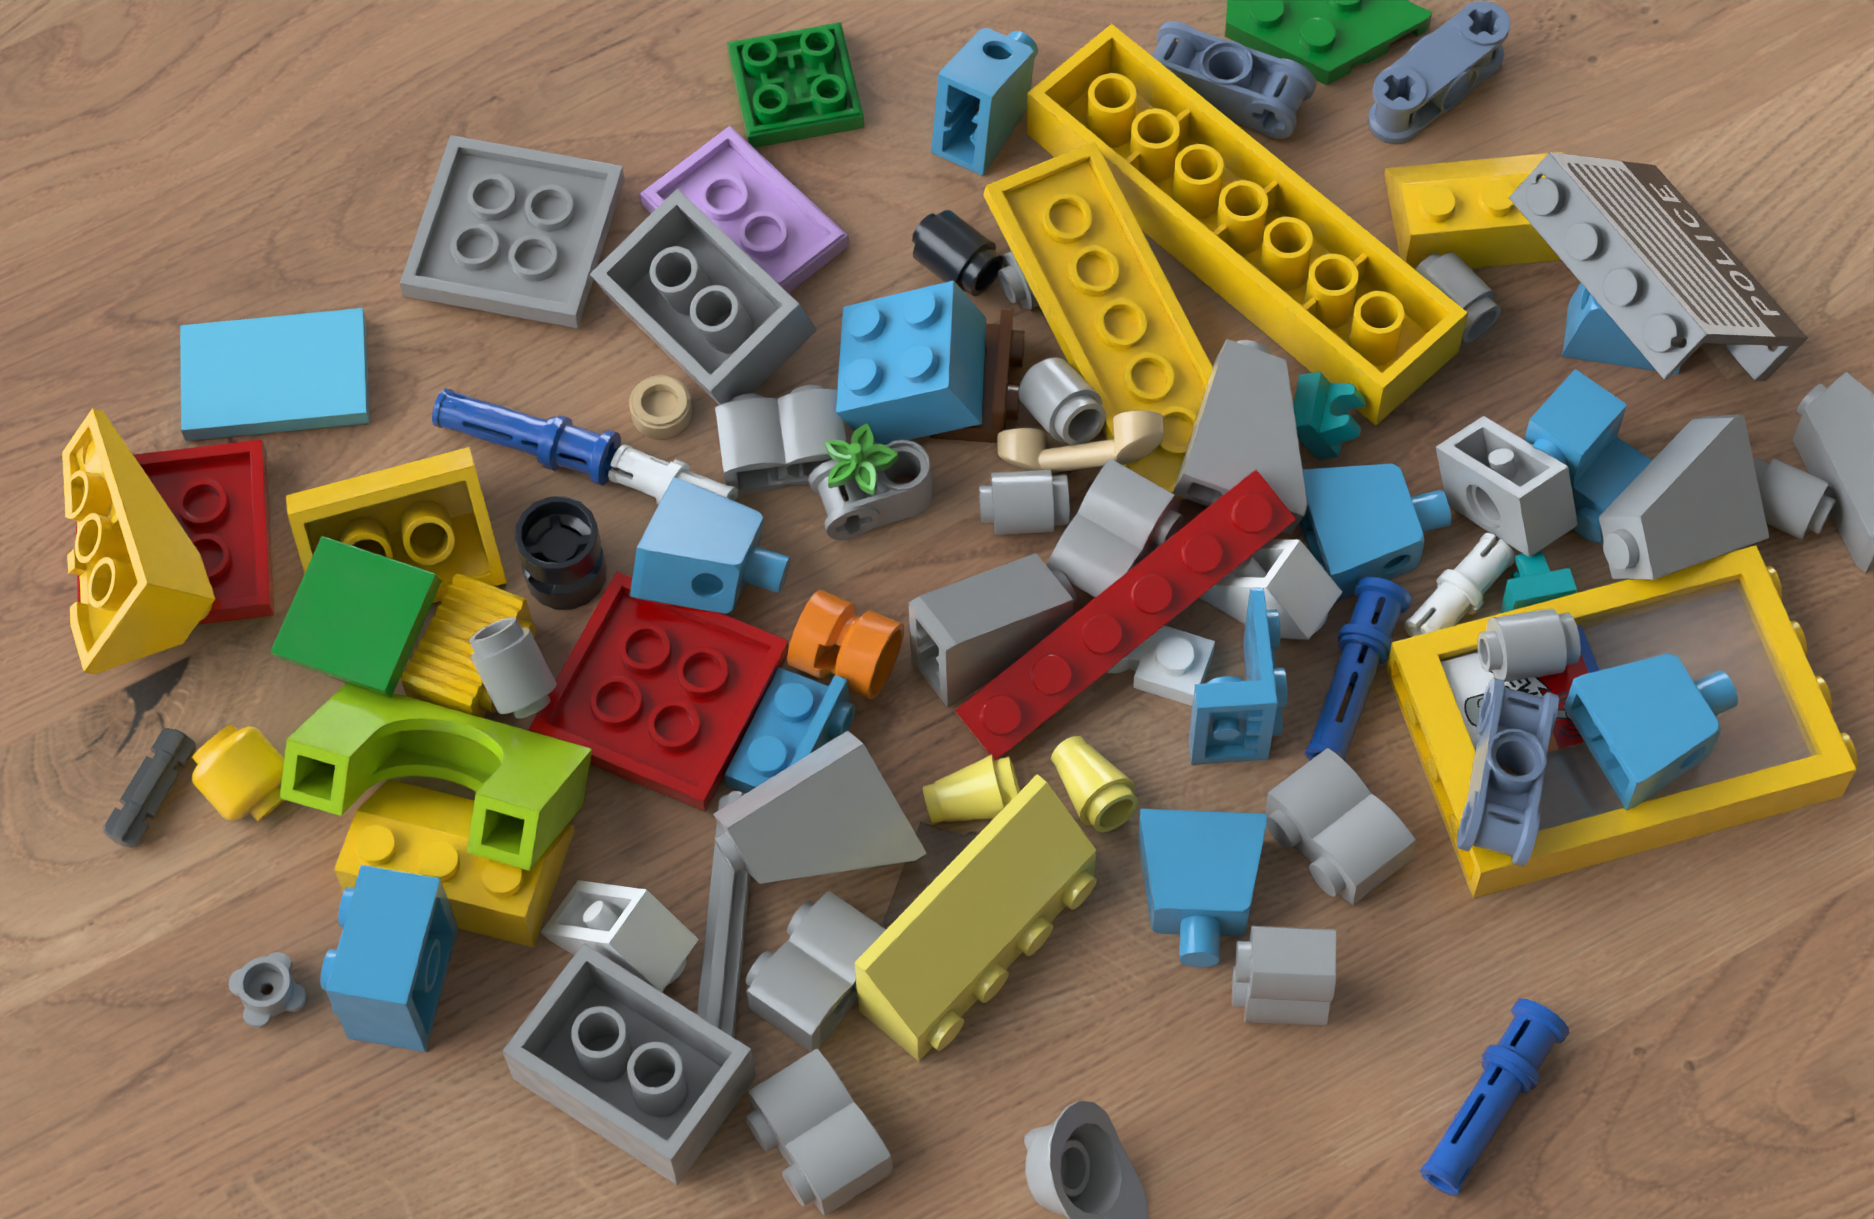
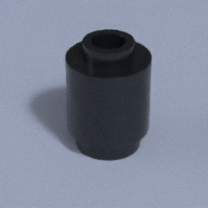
M944 210L937 215L934 213L927 215L918 224L913 233L912 242L915 244L913 249L914 259L944 282L954 281L963 292L968 291L973 296L980 295L987 290L997 278L998 271L1002 268L1003 257L996 252L995 243L951 210Z

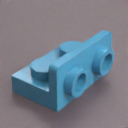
M779 667L725 773L726 785L748 793L848 731L855 714V705L850 703L848 679L835 675L830 685L827 686Z

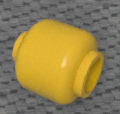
M229 724L208 740L192 757L198 764L192 774L194 785L226 820L237 821L251 814L259 822L284 801V799L279 798L284 757L264 734L255 727L247 726L237 730L233 724Z

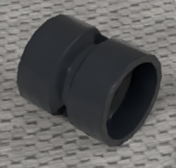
M551 496L534 502L522 513L515 530V542L522 562L525 581L531 595L542 605L556 610H570L588 604L600 593L606 581V563L601 547L598 525L592 511L582 502L567 496Z

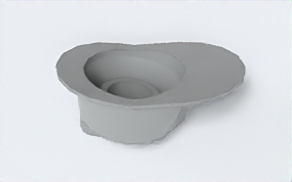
M1076 1101L1065 1107L1054 1123L1034 1128L1024 1136V1143L1028 1151L1025 1168L1028 1189L1034 1200L1047 1211L1067 1217V1219H1148L1147 1198L1139 1176L1121 1145L1116 1129L1107 1112L1095 1102Z

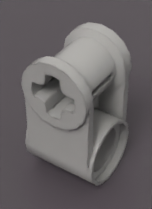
M907 440L893 441L886 446L898 453L899 459L888 469L876 471L878 483L875 496L862 491L855 480V476L844 485L829 488L827 484L829 474L833 467L839 463L833 459L816 467L809 475L808 482L812 491L820 495L827 514L824 527L828 536L835 540L852 539L866 534L872 529L904 519L915 518L924 513L931 505L934 497L929 456L924 448L915 442ZM903 475L916 477L915 480L907 484L892 482L893 479Z

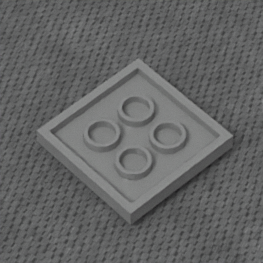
M450 135L400 281L403 296L578 328L593 282L590 273L598 266L625 180L623 166Z

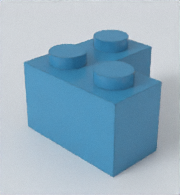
M1575 369L1530 418L1524 440L1532 444L1533 448L1547 453L1568 466L1578 523L1574 530L1584 539L1594 543L1599 542L1603 545L1604 540L1599 516L1652 460L1617 437L1627 404Z

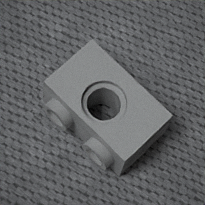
M1483 416L1436 446L1444 493L1449 507L1530 558L1578 526L1569 469L1567 465L1547 453L1533 448L1532 444Z

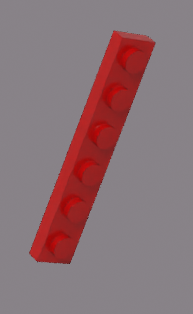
M1255 469L955 709V714L987 754L993 755L994 759L998 760L1294 522L1296 518L1257 469Z

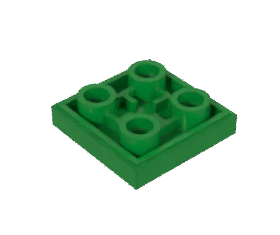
M841 22L727 42L728 57L747 142L753 148L864 128V115Z
M321 536L270 653L279 660L392 698L442 580L435 573Z

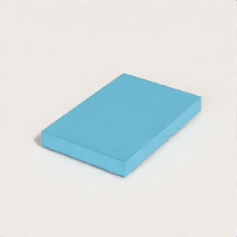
M363 308L180 325L181 432L185 441L370 423L367 326Z

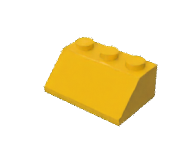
M1548 153L1385 168L1384 177L1400 258L1413 269H1416L1423 260L1432 254L1438 253L1442 256L1450 252L1456 253L1470 268L1561 260L1509 199L1512 193Z
M470 447L286 495L287 515L304 573L308 568L321 536L435 573L442 582L433 603L442 601V597L446 595L448 586L452 584L453 577L457 573L493 587L507 583Z
M388 779L356 810L334 871L343 892L346 887H355L361 865L440 878L458 929L534 948L575 831L574 825L568 824L533 868L528 871L467 853L475 800Z

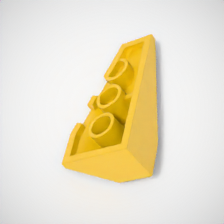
M92 408L63 450L62 455L65 517L77 521L75 549L67 554L68 573L79 576L81 603L75 602L70 606V624L83 671L98 674L183 644L199 621L209 614L215 597L200 553L105 412Z

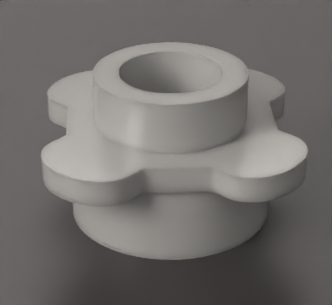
M274 952L267 957L255 958L230 976L229 989L232 994L241 998L245 1007L243 1019L250 1027L263 1028L269 1024L271 1017L286 1010L295 1012L304 1006L307 998L306 991L303 986L295 984L290 974L292 962L287 955ZM266 985L274 987L273 992L269 995L261 993L262 988Z

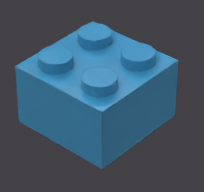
M954 281L844 306L836 413L854 432L859 427L868 424L873 433L875 444L887 445L893 441L910 440L982 424L986 317Z
M361 865L355 887H346L340 901L338 922L339 926L343 927L337 950L329 949L324 958L321 970V988L326 990L332 1004V1011L337 1014L348 1039L426 1052L458 933L457 923L440 878Z

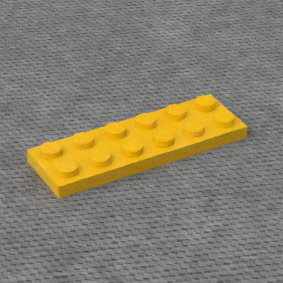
M1096 141L988 184L985 187L983 196L1068 363L1100 395L1103 402L1101 406L1106 414L1102 430L1107 440L1114 439L1113 417L1120 413L1153 411L1163 415L1164 438L1161 444L1146 457L1123 466L1172 493L1213 367ZM1175 495V496H1176L1177 498H1179L1180 500L1186 499V498H1183V497H1180V496Z

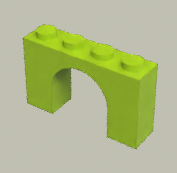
M346 683L287 738L279 798L342 816L367 789L387 779L421 776L452 781L476 791L467 853L530 871L583 807L592 749L398 693H393L392 698Z

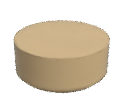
M665 375L649 377L636 385L629 398L632 422L641 434L649 438H672L684 431L691 421L692 405L689 391L676 378Z

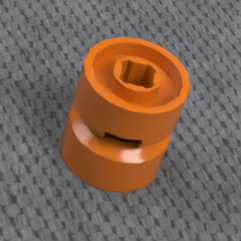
M820 589L807 602L796 624L788 649V665L820 679H825L832 673L848 679L849 691L873 700L885 686L897 661L904 637V624L871 610L858 616L854 603Z

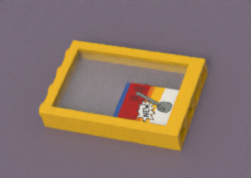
M1757 545L1723 554L1656 579H1628L1392 642L1386 673L1473 898L1842 797L1858 764L1857 753L1851 738L1847 733L1839 732L1831 714L1832 699L1829 688L1821 676L1815 677L1807 660V643L1804 632L1797 621H1790L1782 604V586L1779 576L1772 566H1765ZM1554 609L1557 614L1570 613L1576 622L1581 645L1579 662L1566 666L1563 673L1504 682L1506 688L1543 697L1546 692H1549L1559 697L1556 721L1549 741L1547 764L1545 766L1539 803L1541 815L1538 834L1527 864L1520 866L1512 863L1511 856L1476 846H1473L1469 851L1457 848L1458 830L1467 802L1478 739V715L1489 681L1492 677L1495 678L1492 671H1485L1481 665L1478 654L1479 633L1486 632L1487 622L1490 618ZM1667 653L1679 657L1693 681L1719 670L1725 672L1736 689L1738 705L1716 715L1721 727V733L1712 753L1704 761L1651 797L1626 811L1564 708L1573 679L1584 674ZM1499 765L1504 772L1517 776L1511 769Z

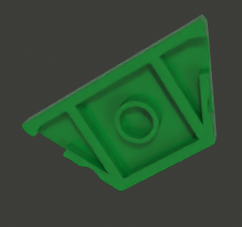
M1227 0L1225 37L1250 49L1280 59L1293 60L1306 67L1313 74L1316 81L1329 85L1348 75L1356 65L1370 63L1388 53L1389 44L1411 32L1416 37L1425 33L1430 27L1432 12L1408 0Z

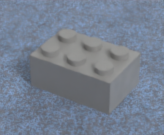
M678 188L590 273L591 277L610 300L718 405L728 403L738 395L754 393L817 331L801 305Z
M585 943L579 948L503 1049L512 1079L677 1186L756 1078L752 1051L749 1047Z

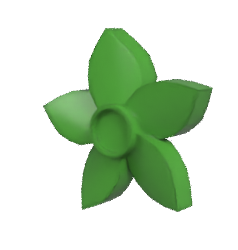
M868 424L855 430L851 437V445L840 440L825 441V447L829 456L839 462L829 474L827 483L829 488L844 485L855 476L860 489L875 496L878 483L876 471L888 469L899 459L898 453L886 445L875 444L873 433Z

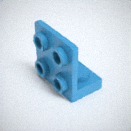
M1250 588L1243 637L1246 681L1234 676H1223L1212 679L1207 684H1195L1189 733L1191 765L1268 760L1272 736L1282 735V707H1287V681L1285 669L1276 668L1275 648H1280V622L1277 609L1266 610L1264 588Z

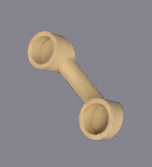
M1153 411L1120 413L1113 417L1114 439L1047 449V433L1043 430L1033 428L1009 429L997 435L998 456L1025 471L1051 469V473L1104 466L1110 458L1121 465H1125L1146 457L1161 444L1164 438V418L1162 414Z

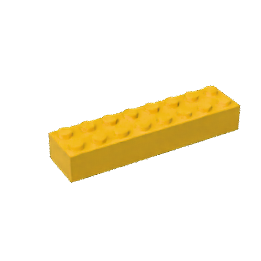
M1113 24L1109 25L1027 92L1028 136L1053 157L1096 141L1141 230L1310 372H1322L1330 383L1354 385L1366 399L1365 407L1355 409L1375 426L1459 352L1468 312Z

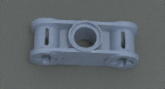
M1472 2L1435 32L1421 38L1408 53L1390 67L1381 71L1375 78L1372 91L1375 103L1370 108L1368 116L1369 130L1372 134L1385 143H1406L1444 112L1458 106L1473 89L1495 74L1502 66L1504 57L1502 43L1508 37L1511 24L1507 12L1493 2Z
M1176 21L1166 22L1161 25L1156 36L1158 45L1152 57L1232 122L1255 129L1268 137L1282 139L1292 135L1297 124L1295 114L1302 101L1311 98L1317 86L1313 74L1306 67L1293 60L1280 59L1250 49L1238 42L1224 40L1198 31L1185 23Z
M1492 677L1489 681L1477 720L1478 739L1467 802L1458 830V849L1469 851L1473 846L1509 855L1514 864L1520 866L1527 864L1535 845L1540 824L1539 803L1545 766L1547 764L1549 741L1558 711V695L1546 692L1543 697L1506 688L1504 680ZM1499 765L1511 769L1517 776L1504 772Z

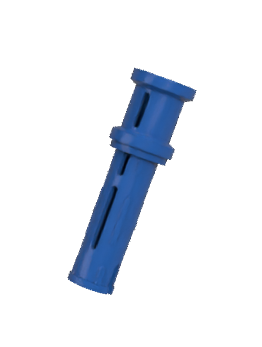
M447 388L444 389V392L441 391L432 412V423L436 427L461 432L478 439L537 456L538 462L549 470L556 471L561 466L590 475L591 482L604 486L609 481V471L616 469L610 466L614 454L621 446V436L615 431L607 430L603 434L574 426L572 419L562 415L553 416L549 420L537 418L500 405L468 397Z
M1363 577L1356 583L1354 593L1358 600L1349 624L1342 626L1337 636L1342 654L1325 696L1311 742L1305 751V756L1309 760H1312L1326 748H1329L1346 762V755L1363 713L1378 666L1388 660L1393 642L1392 636L1400 613H1405L1409 610L1412 601L1411 595L1406 589L1390 580L1379 577ZM1374 613H1376L1378 618L1376 623L1372 624L1371 620ZM1350 685L1352 686V691L1341 722L1338 723L1336 718L1347 687Z
M1518 999L1511 1008L1514 1018L1497 1045H1489L1482 1054L1483 1061L1481 1063L1484 1072L1460 1110L1456 1113L1426 1164L1419 1170L1422 1173V1177L1438 1190L1452 1196H1457L1460 1193L1461 1186L1488 1143L1492 1140L1496 1130L1520 1093H1527L1537 1086L1540 1081L1538 1069L1555 1043H1562L1569 1034L1568 1026L1557 1014L1547 1007L1528 999Z

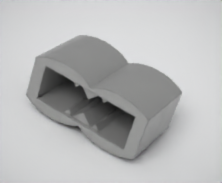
M804 385L794 389L790 394L777 399L747 393L738 395L728 403L715 407L726 485L736 487L738 494L772 491L789 484L810 485L808 479L811 472L822 463L832 459L826 450L824 442L831 440L846 442L843 419L836 413L837 390L825 389L819 385Z
M1110 458L1089 488L1078 513L1059 539L1046 566L1050 571L1059 569L1072 585L1096 597L1179 531L1183 522V515L1177 512L1182 501L1169 491Z
M1326 748L1268 792L1265 812L1268 816L1266 824L1268 830L1281 846L1288 850L1295 847L1305 857L1309 858L1311 861L1309 870L1313 879L1330 896L1339 894L1348 903L1354 905L1412 860L1416 842L1412 833L1384 802L1371 794L1355 771L1329 748Z
M830 891L825 893L815 904L811 901H806L796 911L787 927V934L790 935L789 940L775 953L767 950L761 954L748 972L746 984L749 985L747 990L749 1009L810 1052L818 1049L834 1032L853 1003L858 999L854 962L886 929Z
M1252 926L1250 942L1237 941L1236 966H1233L1232 1007H1244V1022L1327 1025L1330 1002L1333 1000L1336 982V930Z
M818 1049L813 1050L748 1091L753 1112L747 1115L745 1120L754 1137L766 1152L776 1146L788 1162L789 1167L782 1171V1175L791 1192L803 1207L813 1201L825 1217L893 1173L892 1156Z

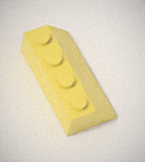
M1038 774L854 962L859 1012L918 1062L932 1047L937 1051L944 1049L961 1030L964 1024V1019L961 1017L977 1000H980L982 1003L991 1000L999 992L1009 976V972L1006 969L1022 952L1027 956L1034 954L1053 930L1051 922L1066 906L1071 910L1080 906L1090 895L1097 883V879L1094 877L1096 865L1095 847L1050 785Z

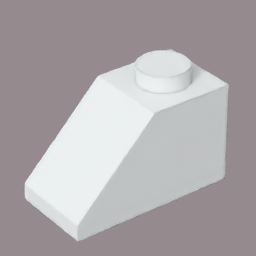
M1271 539L1199 598L1245 624L1250 588H1264L1266 610L1277 609L1280 638L1309 640L1324 625L1328 617L1327 613L1342 591L1301 540Z
M581 880L576 882L541 931L549 941L573 955L585 943L660 992L680 976L686 966V957L699 940L648 890Z

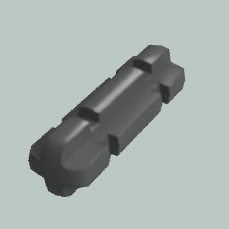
M165 728L161 731L151 747V751L155 753L154 757H145L119 800L124 805L123 808L120 810L115 807L103 826L104 834L112 839L113 842L130 848L138 846L149 827L148 823L144 821L147 817L154 819L180 776L176 768L178 765L185 768L196 749V744L190 737L177 729Z

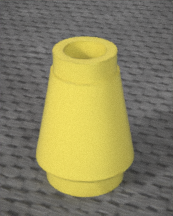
M1081 736L1070 737L1054 749L1051 761L1056 766L1057 772L1083 824L1093 826L1098 832H1108L1118 828L1130 819L1135 813L1139 802L1134 794L1135 784L1130 778L1091 745L1087 744Z
M989 755L935 781L933 784L923 786L924 799L932 824L943 821L994 819L1020 792L1010 756L995 760L993 755Z

